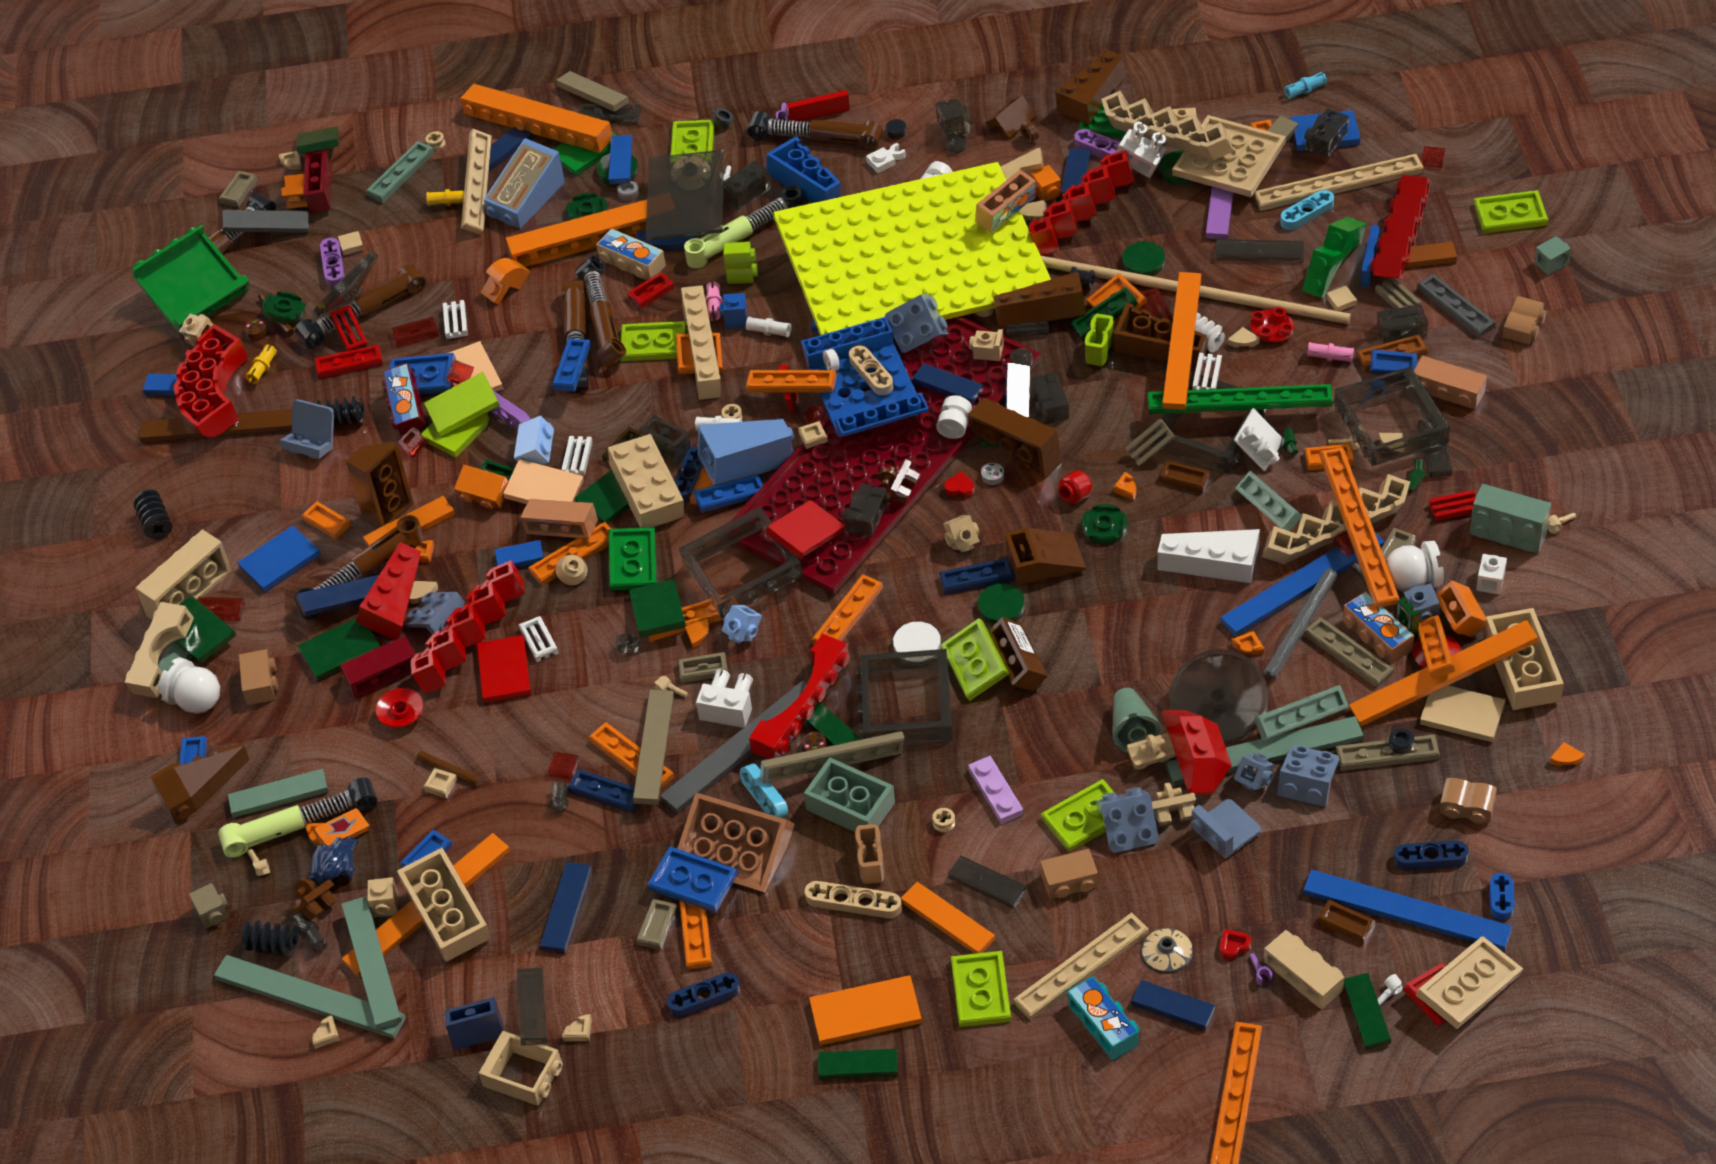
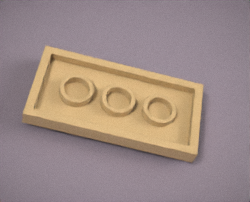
M1482 936L1420 987L1416 996L1458 1029L1519 977L1523 968Z

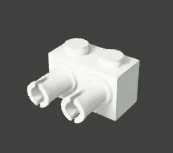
M1136 122L1133 130L1129 129L1124 136L1116 153L1126 150L1132 169L1151 178L1166 151L1162 147L1166 137L1162 135L1159 140L1158 138L1161 133L1156 132L1153 134L1152 139L1149 140L1144 137L1147 126L1144 124L1142 129H1140L1142 122Z
M718 669L715 672L712 684H703L697 698L696 706L699 720L744 728L752 711L749 689L753 678L746 674L743 680L744 673L738 675L735 688H726L730 674L723 670L720 676L721 669Z

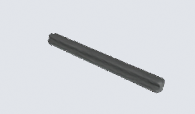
M1328 568L1323 572L1264 670V675L1268 679L1274 680V678L1278 677L1336 580L1337 573L1333 569Z

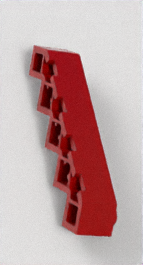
M1126 150L1105 156L1100 160L1101 165L1096 170L1091 168L1081 177L1082 182L1077 187L1072 185L1062 194L1063 199L1058 204L1053 202L1043 211L1044 216L1039 221L1034 219L1029 224L1030 236L1032 241L1035 242L1040 256L1050 255L1054 251L1059 250L1057 239L1068 238L1078 233V221L1089 220L1097 216L1096 204H1104L1112 199H1116L1115 187L1127 186L1134 182L1133 170Z
M1402 175L1401 180H1398L1396 191L1399 194H1395V199H1392L1390 204V212H1393V214H1389V218L1385 219L1384 232L1387 233H1383L1382 238H1379L1377 251L1380 254L1376 253V258H1373L1371 261V271L1374 272L1373 276L1403 280L1405 275L1404 266H1408L1411 246H1414L1417 237V226L1421 225L1424 215L1423 208L1428 203L1431 179L1428 177Z
M512 560L490 569L485 575L486 581L481 586L476 585L466 596L467 602L461 609L456 608L445 620L447 625L441 632L436 631L425 643L427 648L422 654H416L411 659L412 676L424 694L437 691L445 686V671L459 667L462 663L466 662L465 648L476 645L486 639L485 625L496 622L506 616L504 602L517 599L525 594L524 579Z

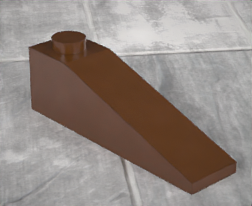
M243 743L216 750L212 756L202 758L201 755L194 757L193 762L181 765L180 762L171 764L150 776L162 806L173 822L177 823L197 812L249 761V757Z

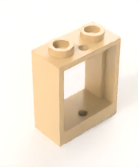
M502 1031L483 1064L479 1076L483 1087L539 1106L542 1099L548 1096L554 1077L560 1074L563 1063L557 1049ZM512 1053L546 1064L533 1088L500 1077Z

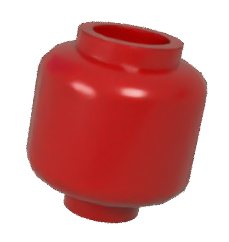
M1080 470L1072 471L1061 478L1058 483L1060 497L1070 504H1077L1090 496L1092 492L1090 478Z

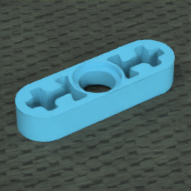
M1321 190L1287 208L1281 213L1280 224L1282 228L1295 230L1331 210L1334 206V194L1328 190ZM1311 208L1313 211L1304 212L1302 209Z
M756 764L742 767L740 769L742 783L765 813L779 818H786L788 816V807L785 800L770 782L762 783L759 767Z

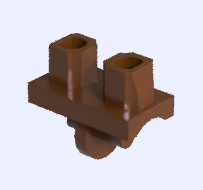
M905 459L898 474L893 466L880 471L879 478L882 481V486L888 487V485H892L885 502L891 504L893 499L906 503L912 490L901 485V483L903 482L914 487L920 475L909 468L912 463L911 461Z
M306 878L298 880L295 883L294 889L295 896L301 898V903L292 908L291 912L294 916L302 912L311 922L323 910L326 911L337 901L329 891L334 884L329 879L315 889L313 881Z

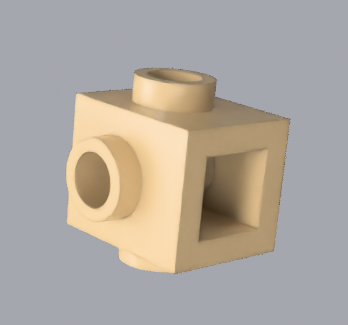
M189 314L179 332L185 337L184 340L188 344L195 346L197 344L196 340L214 324L205 315Z
M962 515L943 523L946 534H944L946 543L952 549L965 552L973 549V544L980 542L978 535H980L979 528L975 522H972L970 515Z

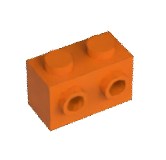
M463 465L454 490L462 501L468 503L475 501L488 509H493V507L501 509L505 499L503 493L509 481L505 476Z
M1451 580L1436 594L1442 611L1457 634H1463L1472 638L1485 627L1486 617L1469 587Z

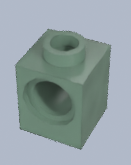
M1555 236L1536 247L1534 263L1547 275H1550L1569 264L1571 248L1567 243Z

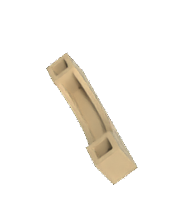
M703 285L681 288L682 308L690 338L699 400L721 398L720 375Z

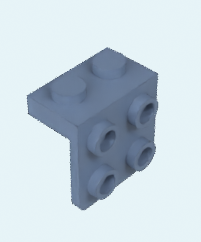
M921 294L885 314L893 336L903 353H907L934 338H941L948 334L946 330L947 323L939 315L937 302L934 297H930V294Z
M299 399L293 401L292 433L280 440V448L289 450L290 453L308 455L312 459H319L333 449V409Z
M429 592L423 596L422 602L418 607L408 613V618L404 621V625L406 627H426L431 635L436 631L441 632L447 625L445 620L456 608L461 609L465 605V601L458 592Z
M1301 745L1291 746L1280 770L1277 796L1326 807L1331 780L1339 763V756L1327 751L1309 749Z
M1140 787L1127 789L1126 794L1108 793L1102 795V799L1096 800L1097 810L1103 816L1110 851L1116 853L1158 842L1159 837L1151 797L1147 791L1141 790Z
M1226 799L1209 812L1200 805L1192 809L1191 827L1225 859L1261 833V826L1231 799Z

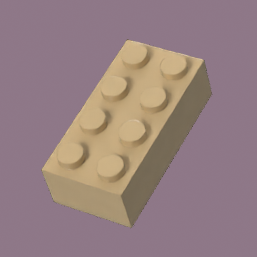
M651 434L608 447L609 465L640 528H652L684 517V500Z
M202 529L151 575L141 581L136 587V591L145 614L149 619L153 620L154 612L158 609L160 602L179 605L191 595L196 600H200L232 571L222 542Z
M1534 608L1487 616L1485 620V639L1525 620L1529 622L1539 639L1538 643L1495 663L1513 710L1560 702L1564 683Z
M443 848L397 870L404 889L445 962L491 939L487 924Z

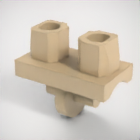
M1168 733L1155 737L1150 734L1146 736L1145 740L1127 745V751L1135 769L1138 770L1146 768L1147 765L1157 762L1163 763L1169 761L1170 758L1176 757Z
M1165 783L1164 791L1156 793L1158 801L1152 802L1157 825L1164 826L1172 822L1170 811L1178 810L1181 821L1191 820L1192 809H1194L1196 801L1195 794L1182 795L1181 787L1172 789L1170 783Z

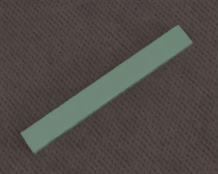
M1356 716L1280 734L1264 741L1259 739L1226 747L1232 764L1227 773L1236 771V766L1243 756L1259 753L1266 756L1268 762L1272 763L1286 759L1290 747L1293 745H1301L1309 749L1321 751L1363 741L1364 735ZM1177 759L1166 762V768L1173 786L1185 784Z
M229 955L225 956L214 974L215 979L326 1017L332 1015L335 1020L395 1039L406 1019L405 1014L399 1012L402 1022L377 1030L368 1001Z

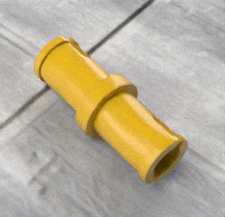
M445 189V192H427L426 194L428 206L440 204L451 206V204L463 203L464 190L450 191V189Z
M265 345L260 355L254 358L252 367L245 375L249 383L254 379L253 384H257L262 374L270 368V362L277 354V350L273 346L267 351L269 345Z

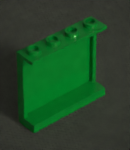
M203 224L197 228L189 229L186 235L173 239L167 247L154 251L151 257L138 261L132 268V278L178 334H181L179 330L189 314L197 316L202 314L207 317L249 290V279L245 275L240 276L204 233Z

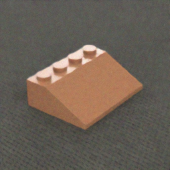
M695 793L678 849L735 868L738 875L733 883L766 892L788 847L795 824L783 818Z

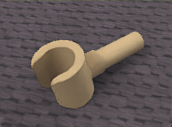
M1354 432L1349 439H1329L1328 443L1329 445L1351 444L1352 450H1358L1363 441H1359L1362 435Z
M1571 513L1559 518L1557 515H1551L1549 517L1550 523H1548L1549 532L1551 534L1560 532L1563 528L1562 524L1576 518V514Z
M666 676L660 677L655 682V690H669L685 698L688 696V692L675 687Z
M249 849L247 853L253 862L257 876L269 874L270 869L267 859L259 861L254 851Z

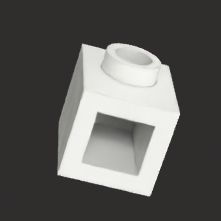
M1483 554L1476 591L1500 595L1507 558Z

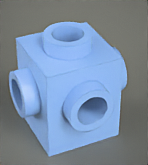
M732 605L729 613L724 618V625L721 631L728 634V638L736 643L752 641L757 635L762 615L745 605Z

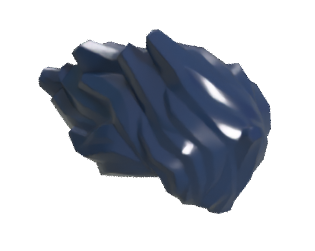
M350 836L346 840L336 837L330 846L326 844L318 845L310 863L309 879L313 880L316 886L319 887L327 880H332L340 874L347 878L352 877L355 871L353 866V848L357 845L358 841Z

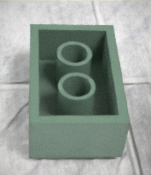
M1482 484L1473 503L1470 534L1539 554L1547 535L1551 503Z
M830 757L804 792L807 811L853 832H856L858 825L876 824L879 827L895 804L893 785Z

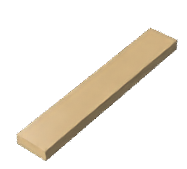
M472 129L469 134L461 228L481 235L484 230V198L487 195L492 135Z
M1131 912L1014 998V1004L1030 1020L1034 1019L1064 997L1068 990L1087 980L1148 935L1149 929Z

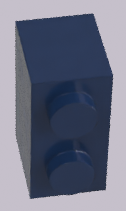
M495 997L444 1010L445 1027L454 1050L496 1040L504 1031L503 1019Z

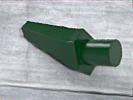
M1288 427L1284 431L1281 448L1287 450L1290 456H1296L1299 452L1296 448L1297 440L1292 427Z
M1415 459L1414 469L1409 471L1407 481H1410L1407 492L1414 491L1427 474L1423 470V460Z

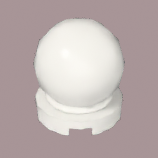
M1435 541L1422 542L1421 549L1413 545H1403L1388 555L1386 564L1397 590L1406 592L1414 586L1421 587L1426 583H1431L1433 588L1443 585L1444 570L1443 567H1438L1436 556H1440V551Z
M179 657L172 660L171 662L174 665L169 671L164 670L159 680L158 692L162 694L161 700L168 704H177L186 712L197 714L206 712L215 706L220 696V684L216 675L206 668L194 666L187 659Z

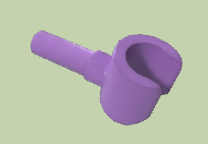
M782 103L781 110L776 113L777 122L779 119H785V121L789 122L786 103Z
M1251 953L1249 958L1257 972V984L1262 985L1263 980L1260 975H1266L1269 981H1271V969L1263 967L1256 955Z

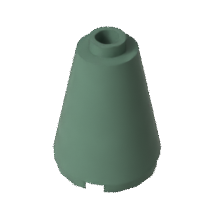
M1123 688L1118 690L1113 698L1112 737L1117 748L1128 753L1127 745L1145 740L1146 736L1150 734L1154 737L1161 735V726L1158 719L1138 693L1132 688Z

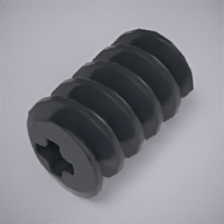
M352 396L351 403H348L347 398L343 397L342 404L335 398L333 405H331L329 399H326L325 406L332 408L334 411V427L338 425V422L342 426L346 425L347 420L351 425L355 424L356 420L360 424L364 422L365 407L362 396L360 397V402H357L355 396ZM317 400V404L322 405L320 400Z
M153 489L142 491L134 498L133 507L136 510L144 534L151 539H161L168 536L172 530V523L160 498V494Z
M248 919L242 930L243 947L247 951L254 950L258 953H273L277 956L283 954L285 957H290L297 948L300 929L298 926H294L290 932V925L285 924L281 931L279 923H275L271 929L269 921H266L262 928L260 920H256L252 926V920Z

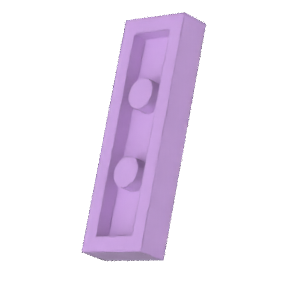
M991 756L968 765L970 774L1001 824L1024 815L1022 806Z

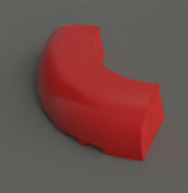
M214 324L196 340L197 344L192 350H187L185 354L186 359L183 363L179 364L176 372L177 381L174 383V393L181 413L195 430L206 437H216L239 421L231 400L225 396V391L232 375L248 360L241 339Z

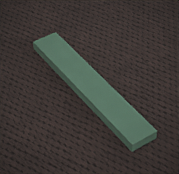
M364 896L342 903L375 1026L378 1030L402 1022L367 898Z

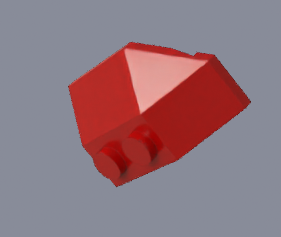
M1163 710L1161 714L1188 793L1212 795L1232 766L1218 724L1187 710Z

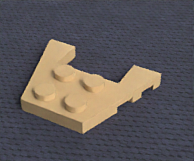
M1037 148L1001 166L1006 180L1018 170L1027 172L1043 168L1042 151L1040 148ZM1042 200L1026 204L1020 209L1024 220H1030V218L1040 220L1044 216L1043 211L1046 210V203Z

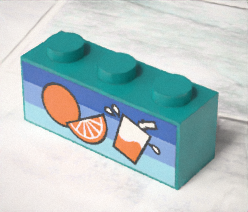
M1092 976L1067 991L1068 1006L1112 1061L1139 1045L1140 1030L1134 1020H1129L1126 1017L1121 1004L1118 1001H1113L1107 987L1102 982L1099 983Z

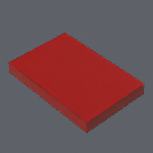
M809 500L767 526L765 533L801 559L842 533L845 525Z
M524 635L477 643L484 703L531 695Z

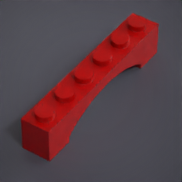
M823 633L810 650L814 668L807 686L786 710L770 720H761L749 736L751 752L767 759L778 758L786 754L790 742L799 735L803 723L806 719L811 718L815 706L824 699L828 687L836 682L842 667L845 668L850 659L847 643Z

